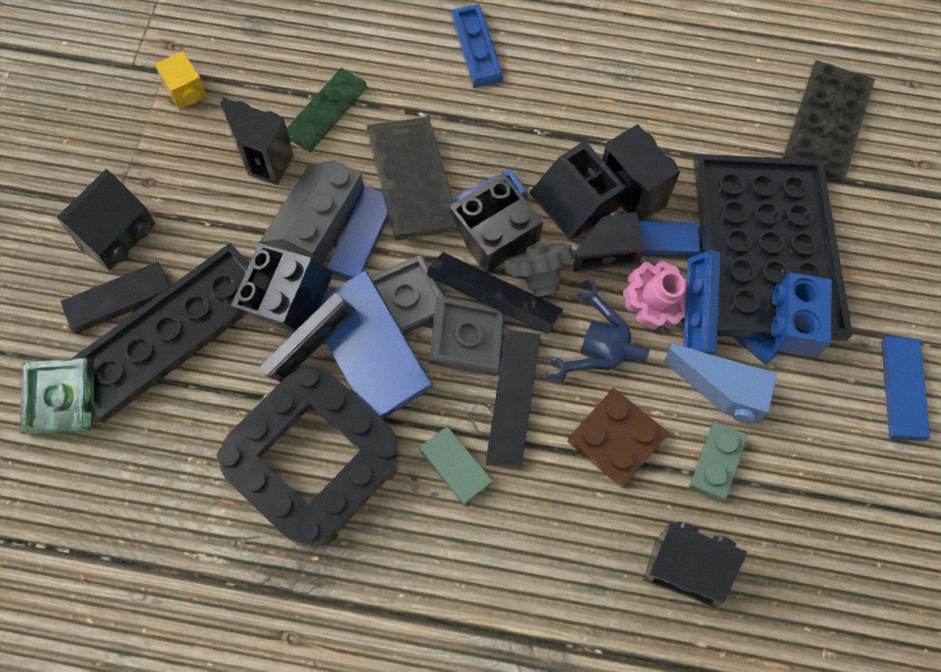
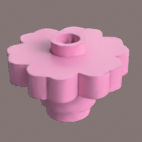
M659 261L654 266L649 262H645L629 274L628 282L630 285L624 289L623 296L626 308L631 312H637L636 319L639 324L647 325V327L653 330L662 325L672 328L685 318L687 279L680 275L679 269L676 266L669 265L665 261Z

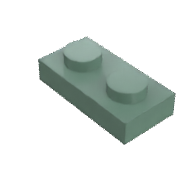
M714 421L708 432L688 489L723 503L727 498L748 435Z

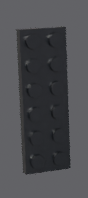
M231 243L220 249L63 364L92 362L90 408L103 423L247 314L232 307L231 304L250 263Z

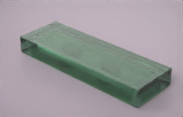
M341 67L287 127L290 141L311 153L367 89L366 82Z

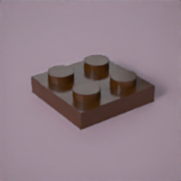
M613 387L568 437L567 442L623 488L665 440L669 432Z

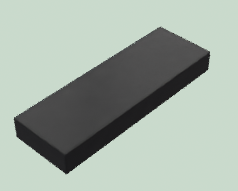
M158 261L60 302L71 331L77 334L144 306L170 286Z
M335 292L259 368L267 377L281 382L310 357L356 309Z

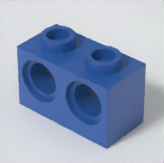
M790 272L781 284L775 286L772 303L777 306L776 316L771 327V334L775 336V350L817 358L831 344L832 280Z

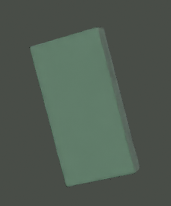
M448 426L419 447L420 453L463 506L467 505L492 485V479Z

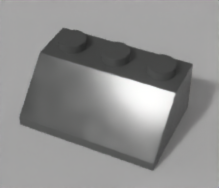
M333 160L308 165L259 243L311 257L322 265L348 223L364 189L362 173Z

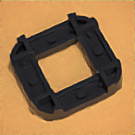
M308 365L283 379L227 435L217 453V459L226 480L287 539L297 545L316 546L325 542L328 544L339 536L337 532L387 479L391 480L398 470L397 465L400 452L396 436L385 421L332 374ZM311 408L339 431L359 452L307 504L260 458Z

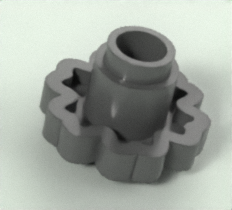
M541 243L529 246L526 250L507 257L504 260L506 273L511 274L512 277L526 276L528 288L532 289L534 296H545L560 290L559 282H561L559 268L564 264L571 263L575 257L572 245L552 243L546 245Z

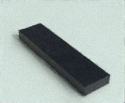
M445 252L441 253L430 264L427 272L429 277L546 334L550 333L563 311L562 308Z
M506 329L485 465L521 470L541 334Z

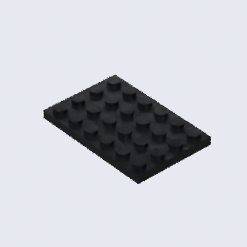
M697 154L693 163L703 253L709 250L721 253L717 336L775 338L771 334L772 322L776 316L777 306L772 303L775 286L781 284L786 276L792 272L832 280L831 340L847 341L853 333L823 160Z

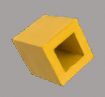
M184 51L155 64L163 85L179 110L207 97L202 81Z

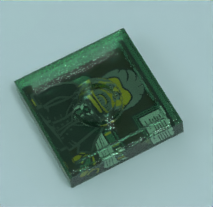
M76 358L23 363L20 434L39 435L92 431L94 359Z

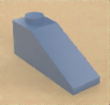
M671 344L664 363L724 414L734 416L736 421L744 424H759L768 414L776 373L677 344Z

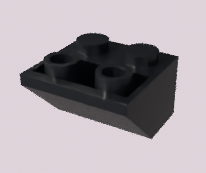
M223 98L220 104L248 176L278 186L294 155L284 118L272 111L264 112L252 108L242 101L234 102Z
M583 141L558 157L531 189L530 195L566 237L572 240L599 222V219L603 216H608L619 209L622 205L627 186L586 141Z
M504 173L449 205V211L468 251L487 273L502 265L507 257L516 255L518 252L526 250L527 247L540 241L543 226L542 219Z
M259 243L231 306L279 328L295 332L319 309L334 273L311 257Z
M670 523L655 540L643 581L714 608L723 604L745 560L747 551L737 548L736 542L722 536L710 538L698 533L699 529L689 523Z

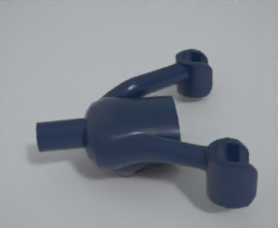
M592 280L582 282V287L585 290L592 291V293L587 295L578 293V300L583 305H593L613 326L592 321L581 348L582 355L592 358L565 363L560 358L551 359V365L561 369L556 374L546 372V377L551 383L558 384L564 381L567 372L592 369L615 370L625 357L646 363L650 350L631 344L629 326L598 296L597 286Z

